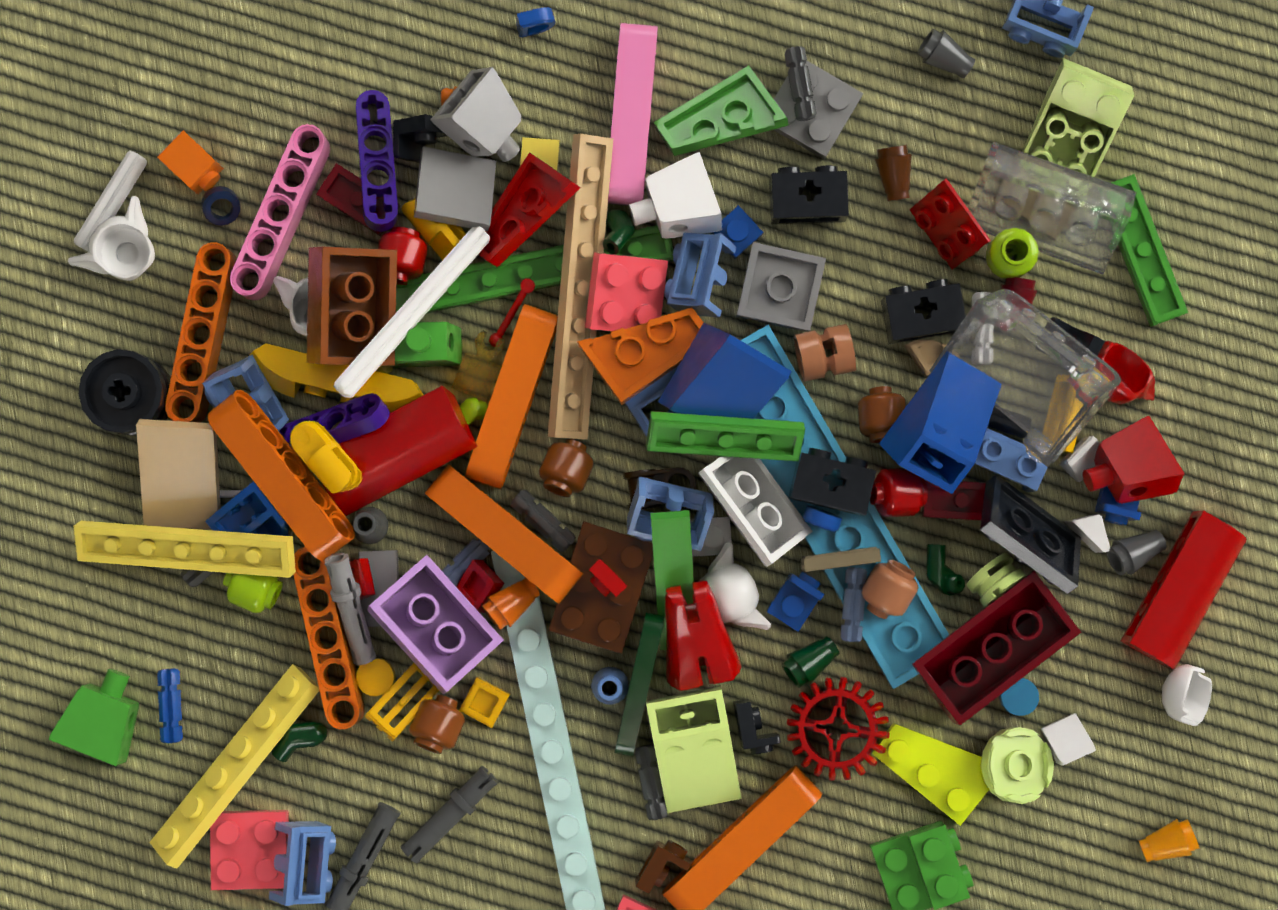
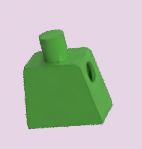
M418 322L414 328L408 331L403 341L395 348V366L391 367L463 366L462 328L449 322Z
M108 669L101 687L94 684L81 685L51 732L48 740L114 766L125 763L129 755L139 709L137 701L122 696L130 676L114 669Z

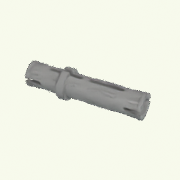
M343 552L332 554L324 560L332 585L330 595L332 601L337 603L353 664L364 665L375 660L376 653L359 597L362 593L361 588L353 577L348 554Z

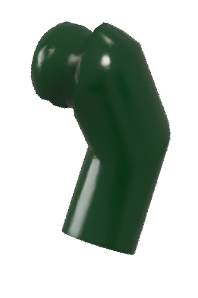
M615 209L607 214L606 230L610 227L612 231L603 241L604 249L610 254H617L635 232V227L629 215L623 210Z

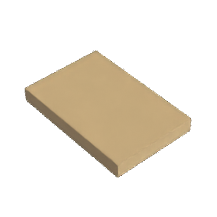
M139 419L136 424L143 525L211 530L205 521L221 508L217 434L209 423Z

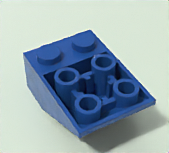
M946 351L879 444L899 466L953 494L976 462L1002 384Z

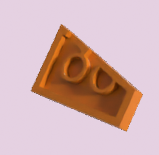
M693 307L648 320L644 324L627 329H617L611 331L610 334L594 339L587 338L577 341V343L619 403L623 405L679 366L704 322Z

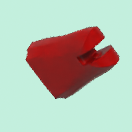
M705 580L692 582L694 594L693 603L687 604L685 597L682 595L681 585L668 587L665 593L667 632L666 678L667 683L679 691L703 686L700 666H706L709 684L733 681L740 673L742 667L722 620L715 596Z

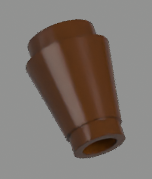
M907 145L877 149L878 159L874 160L885 194H887V201L910 198L912 154H908Z

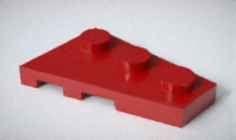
M529 152L492 209L491 225L489 230L485 231L490 236V241L479 255L494 266H500L581 187Z

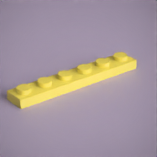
M80 521L74 525L77 561L290 578L296 572L293 536Z
M294 664L289 667L149 842L166 865L176 869L181 865L319 692V686L303 669Z

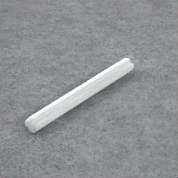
M480 226L472 227L339 376L334 382V388L339 394L345 398H352L403 341L408 331L417 325L489 243L490 236L485 232V229Z

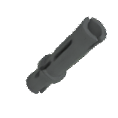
M481 766L460 789L455 788L450 793L451 798L406 843L401 845V849L407 857L412 854L411 861L418 864L466 814L471 815L476 810L475 805L499 783L492 773L487 774V768Z
M378 803V807L361 836L347 865H342L339 870L341 876L329 899L325 902L327 908L330 910H349L360 887L366 886L369 880L367 874L397 818L401 815L400 811L386 803Z

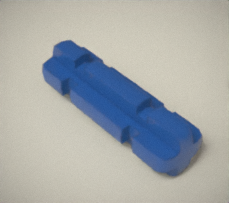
M175 668L161 669L157 673L158 686H161V691H158L159 722H163V727H160V741L162 743H177L183 738L182 725H179V721L182 720L181 690H177V685L180 684V671Z

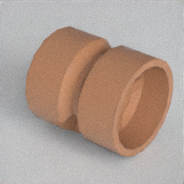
M847 324L825 328L822 335H819L815 330L794 335L795 353L803 382L824 378L827 371H831L834 375L856 371L855 351ZM824 349H831L832 355L826 357Z

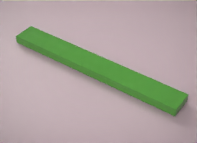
M657 225L635 230L633 236L615 254L667 260L668 263L674 262L671 238H662ZM564 245L509 256L498 267L488 261L470 264L427 313L519 294L521 290L520 283L525 278H531L534 281V291L559 286L561 283ZM431 273L422 274L421 277L414 280H408L407 285L396 286V312Z

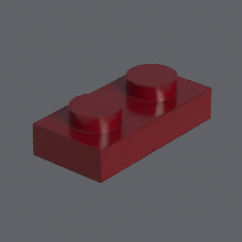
M336 163L316 195L381 237L383 232L370 229L364 221L361 179ZM383 196L376 197V211L374 213L377 214L378 219H385V214L387 213L383 207Z
M925 480L928 487V498L926 504L922 506V517L981 521L986 483L962 481L953 494Z

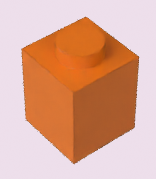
M184 130L157 157L198 195L203 190L206 192L213 188L220 179L219 173L224 169Z

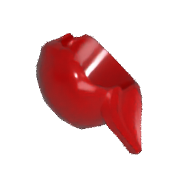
M1105 341L1090 370V383L1095 391L1108 402L1119 405L1129 403L1136 398L1154 401L1155 377L1146 362L1124 345Z

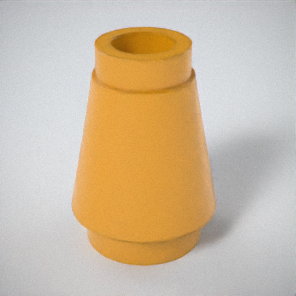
M1176 819L1138 841L1146 862L1191 856V851L1200 849L1188 819L1181 822Z

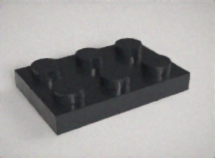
M995 474L986 482L980 530L989 540L997 542L1011 552L1019 562L1027 564L1041 574L1049 584L1056 585L1066 594L1070 593L1078 587L1081 537Z

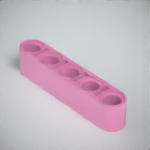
M620 24L610 137L613 138L608 204L629 205L644 199L658 26Z
M301 125L291 135L231 271V286L234 291L246 299L260 300L270 291L274 277L277 275L329 157L330 144L321 130L314 125ZM312 137L319 139V146L315 151L310 153L303 152L302 146L305 140ZM295 171L304 172V180L300 185L296 187L288 186L287 180L291 173ZM279 205H288V216L282 221H274L272 215L275 208ZM264 239H273L274 247L271 253L260 256L257 250L259 243ZM249 273H257L259 278L257 286L252 290H244L242 284L244 277Z

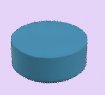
M1022 678L999 696V701L1007 712L1016 716H1025L1033 712L1037 707L1039 692L1031 681Z

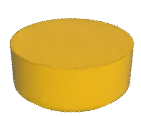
M375 658L370 663L360 665L356 674L358 687L369 696L385 694L395 683L396 678L393 666L382 658Z

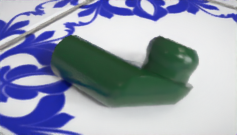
M927 544V579L943 594L949 596L960 594L965 588V580L963 576L957 575L945 565L946 545Z
M319 722L294 723L272 749V755L281 762H287L297 748L318 746L326 740L327 728Z

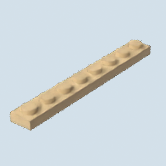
M581 133L573 134L569 180L581 188L567 201L548 437L588 440L594 367L578 346L577 341L587 338L594 339L597 335V330L585 328L593 255L594 252L604 253L603 241L606 230L613 138Z

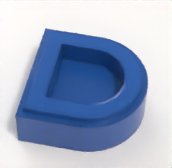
M549 7L521 12L516 17V27L519 37L522 38L545 32L556 23L553 11Z

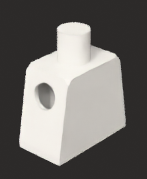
M700 152L649 175L645 179L648 199L629 204L635 226L656 220L661 237L665 239L683 237V233L705 234L722 230L721 211Z

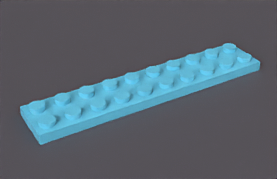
M769 324L742 339V342L792 371L789 378L754 419L804 422L805 434L801 452L808 454L809 448L831 452V460L845 463L846 457ZM760 459L787 497H789L797 461ZM834 470L831 475L823 477V481L829 483L830 491H833L836 486H842L843 480L837 479V472ZM789 499L802 517L806 506L809 505L843 518L840 528L836 532L807 523L813 532L806 536L805 540L814 555L869 547L880 548L881 562L823 570L842 604L844 589L848 587V583H845L847 568H864L867 571V578L876 564L887 563L889 559L898 561L910 568L875 506L870 501L867 514L860 516ZM916 577L914 579L918 584V591L907 611L902 616L888 615L887 619L880 618L866 608L869 603L865 600L864 620L860 621V626L863 627L862 638L892 689L917 676L918 673L912 663L949 635Z

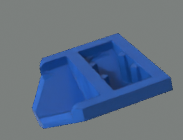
M254 481L205 521L211 530L289 536V525Z

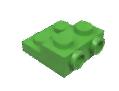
M941 820L870 844L891 910H926L929 908L936 910L970 898L967 888L974 886L971 874L966 864L959 866L955 854L956 851L961 850L960 842L954 828L947 830L946 825Z

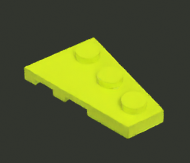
M893 723L887 730L890 733V737L888 739L881 738L877 743L886 748L885 753H878L875 750H872L871 753L961 826L989 791L982 775V757Z

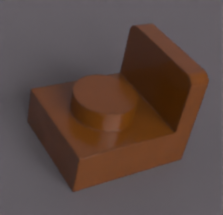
M657 840L635 879L636 887L650 894L654 885L660 888L670 870V867L666 865L667 861L688 871L691 866V860L686 856L688 851L671 840H668L666 844Z

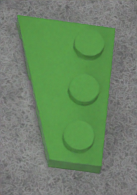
M749 65L654 122L656 131L674 156L789 126L786 115Z

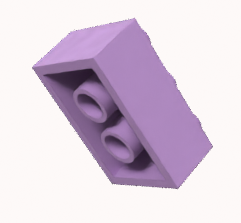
M428 555L423 557L372 602L367 609L372 617L442 694L448 692L504 641Z

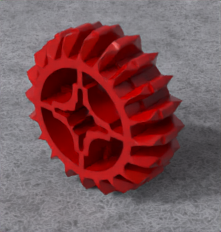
M845 677L840 678L839 689H834L832 678H825V691H822L820 686L814 682L810 685L811 690L815 694L814 697L811 698L807 693L800 692L799 697L806 705L802 708L799 705L792 704L790 709L800 714L799 720L787 719L786 723L788 726H798V733L787 735L788 741L799 739L801 746L795 747L792 750L793 755L796 756L805 751L808 756L802 761L801 765L806 768L813 761L818 763L814 769V775L820 776L825 767L829 768L828 778L832 781L836 780L837 769H842L845 780L851 779L850 767L853 766L860 776L864 775L866 771L861 763L863 760H866L872 766H876L878 761L870 753L872 750L882 754L886 751L883 745L876 743L877 738L888 739L890 737L889 732L878 731V724L889 723V717L877 718L875 712L884 708V704L878 702L871 706L868 703L875 695L873 690L867 691L863 697L860 696L859 692L862 688V683L859 681L854 683L851 691L847 690L848 680ZM830 697H836L832 715L828 719H809L811 712L820 702ZM848 698L855 701L864 710L869 721V727L853 724L847 716ZM841 708L840 718L844 720L842 725L847 724L849 729H856L858 732L841 734L835 748L836 739L832 737L834 733L829 734L828 729L820 728L819 725L836 723ZM808 731L819 732L826 736L829 742V759L814 749L809 740ZM851 737L868 739L865 747L857 756L850 760L840 761L841 752L847 739Z

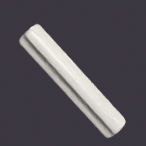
M134 151L127 152L74 238V243L78 247L89 252V238L97 226L117 214L147 165V160Z

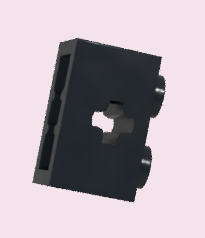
M826 165L816 167L815 172H800L799 167H782L778 169V173L771 174L769 180L771 225L845 222L848 218L847 171H837V166ZM805 187H810L811 193L817 194L812 202L807 201L806 195H799Z
M941 279L926 283L927 289L912 291L911 285L889 289L890 295L885 296L881 300L888 345L959 333L967 329L960 283L949 285L948 279ZM921 302L924 308L931 307V313L926 316V319H924L922 313L915 314V309Z
M809 448L808 454L800 453L799 462L797 461L789 499L860 516L867 514L877 471L867 468L868 461L853 457H846L845 463L831 460V452L815 448ZM834 470L837 472V479L843 480L842 486H836L833 491H830L829 483L824 482L823 477L831 475Z

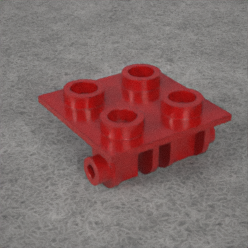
M947 178L909 209L915 217L918 226L925 231L937 248L940 257L948 263L952 270L991 241Z

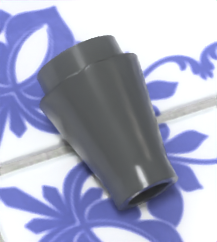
M932 29L922 42L917 53L924 58L923 63L956 74L963 79L968 75L975 63V59L969 56L944 30L939 32Z
M364 507L358 510L351 521L355 531V538L364 544H374L381 541L388 531L386 515L375 507ZM370 518L373 523L372 528L364 532L361 522L363 519Z
M1155 529L1149 533L1115 540L1106 553L1110 565L1117 574L1124 575L1127 573L1132 575L1158 553L1166 550L1167 545L1163 535Z

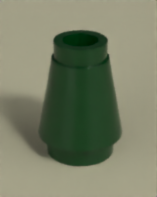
M825 636L821 640H817L787 654V660L781 665L788 678L796 687L800 688L804 684L810 686L840 653L834 642L828 636Z

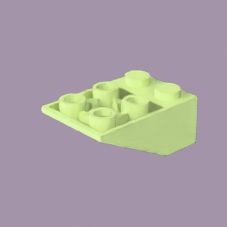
M1063 58L1043 100L1017 166L1030 176L1085 198L1134 98L1132 86Z
M721 687L646 700L667 813L742 799Z

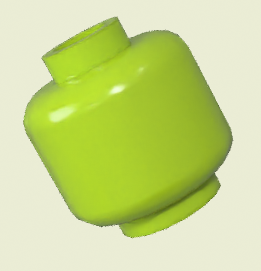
M1005 229L998 233L987 246V265L992 273L1002 279L1020 278L1032 270L1037 262L1039 254L1037 242L1024 229Z
M226 573L223 580V585L228 587V601L252 613H261L266 608L271 610L276 604L283 588V582L279 581V577Z

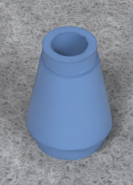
M605 667L594 675L591 689L598 701L612 705L619 703L626 697L629 682L625 673L620 669ZM606 681H612L617 685V691L614 694L610 695L608 692L603 691L602 685Z

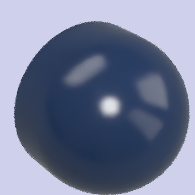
M213 187L202 198V211L205 218L212 224L228 225L235 221L240 213L238 197L227 187ZM218 199L229 200L231 202L230 212L225 216L213 213L211 205L214 201Z

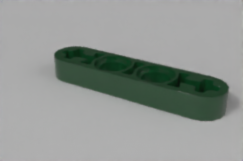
M646 612L614 753L633 757L665 616Z

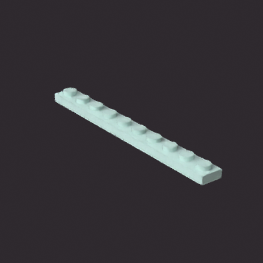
M491 551L495 573L505 583L501 590L525 578L496 552ZM538 596L511 627L507 625V631L566 910H606L540 596Z

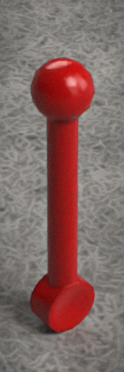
M525 278L521 281V290L498 331L489 337V343L492 347L498 348L503 344V335L527 293L534 291L535 283L531 278Z

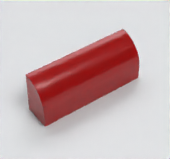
M442 385L391 412L385 424L379 429L339 443L341 448L362 472V481L353 490L331 493L324 485L323 487L343 514L347 516L478 447L455 395Z
M1193 511L1120 641L1171 671L1176 669L1245 545L1247 538L1232 526L1206 511Z

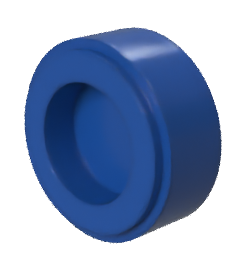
M809 505L806 506L802 517L805 522L832 532L839 530L843 519L836 514Z

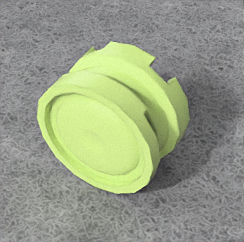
M1003 553L990 561L966 584L972 593H977L981 597L980 603L984 608L1027 576L1022 569H1016L1013 566L1014 560L1008 553Z

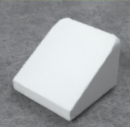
M1094 436L1082 438L1075 445L1073 453H1068L1060 461L1059 465L1075 481L1081 482L1083 480V470L1095 466L1094 458L1099 445L1098 439Z
M1100 514L1065 522L1095 553L1109 551L1110 545Z
M1076 713L1041 728L1056 763L1061 766L1096 751L1092 740Z

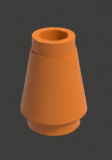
M525 577L523 580L487 597L488 602L482 608L495 626L502 630L507 625L511 627L535 601V598L540 595V592Z

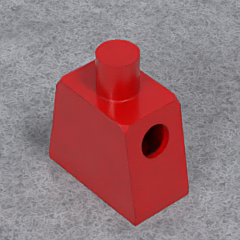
M1150 416L1140 419L1103 440L1098 445L1095 454V466L1082 472L1083 481L1090 492L1108 486L1116 502L1121 504L1174 494L1178 491L1184 476L1182 468Z

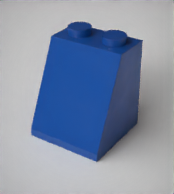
M703 323L658 402L669 408L667 413L754 419L789 378L792 371L731 334Z

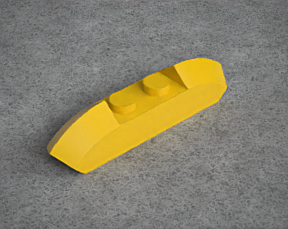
M267 343L250 354H253L271 388L295 398L301 385L305 386L303 393L326 398L327 392L339 394L334 388V382L349 366L307 363V353ZM375 371L352 398H345L341 395L340 402L344 403L373 393L381 398L391 413L423 396V393L418 384L413 380Z

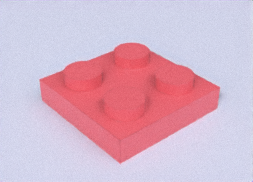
M594 252L585 328L614 331L621 328L634 327L647 323L648 320L661 317L668 261Z
M288 810L223 811L210 827L211 890L282 889L284 887L285 873L275 869L274 858L277 854H286L288 834L275 830V822H289Z

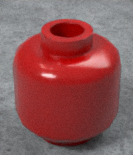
M393 227L391 232L384 233L379 240L378 249L397 250V285H407L408 280L421 277L424 270L428 245L420 238L421 234L411 228Z
M904 468L883 469L876 475L870 503L876 506L877 511L883 517L915 516L927 502V483L925 479Z

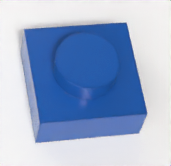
M738 205L722 219V230L712 232L711 234L721 233L736 246L735 254L730 253V255L736 259L753 242L758 240L764 232Z

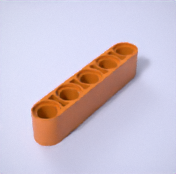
M217 242L203 245L196 256L165 403V411L172 421L201 423L208 412L209 402L202 383L212 373L216 372L233 293L230 275L237 260L236 256L228 248ZM218 253H223L225 256L224 266L219 270L211 271V258ZM209 290H216V303L211 307H204L202 304L203 295ZM208 326L210 331L208 340L203 344H197L194 339L196 330L199 327ZM199 362L202 367L201 376L195 381H190L187 377V369L192 363ZM186 399H191L194 403V411L189 417L182 418L179 413L180 404Z
M527 304L523 305L476 440L478 447L472 451L465 478L502 489L557 331L558 315Z
M236 390L208 413V421L212 429L315 558L324 561L325 558L335 554L354 539L355 531L350 521L248 393L243 390Z
M447 464L425 491V494L558 604L561 603L583 575L579 569L451 465Z
M304 546L294 553L296 572L293 576L324 713L332 727L339 730L348 729L357 724L363 718L365 712L362 693L356 681V666L352 661L350 647L337 603L332 601L330 595L332 585L325 563L320 560L319 569L313 574L308 573L304 569L303 560L310 552ZM318 589L325 591L329 598L327 607L322 611L317 610L311 602L313 593ZM325 626L333 628L337 634V641L333 647H326L320 641V632ZM334 663L341 665L345 670L346 677L341 684L333 683L328 677L329 667ZM340 701H347L353 706L354 715L350 721H344L338 717L336 707Z
M797 765L793 766L691 862L688 871L683 870L666 886L662 895L676 910H704L821 798L823 793Z

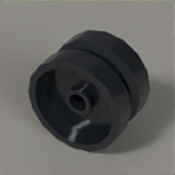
M117 349L103 353L88 364L80 378L78 395L82 410L93 424L106 431L137 436L136 424L139 419L167 420L165 403L171 376L161 364L137 352ZM130 388V395H125L126 390Z

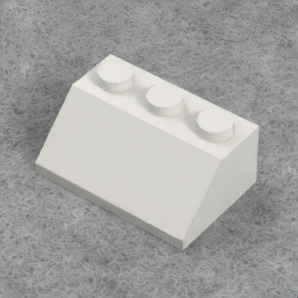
M721 456L698 472L700 478L764 566L768 567L813 532L760 459Z

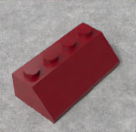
M1032 571L918 658L912 665L950 720L960 726L1082 632L1036 572Z

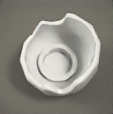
M1186 664L1178 666L1168 675L1162 686V704L1170 718L1191 726H1197L1203 721L1208 711L1212 693L1211 679L1201 674L1205 673L1204 669Z

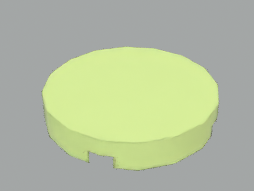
M1022 727L1002 729L989 739L983 750L981 770L984 782L991 793L1002 801L1017 804L1035 801L1041 796L1039 794L1043 792L1044 788H1048L1052 781L1054 770L1052 751L1047 742H1043L1038 736L1039 734L1032 729Z

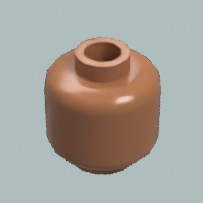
M891 559L887 563L876 564L862 587V596L869 603L866 608L872 614L883 619H887L888 615L902 616L907 611L919 588L914 579L915 572L904 564Z

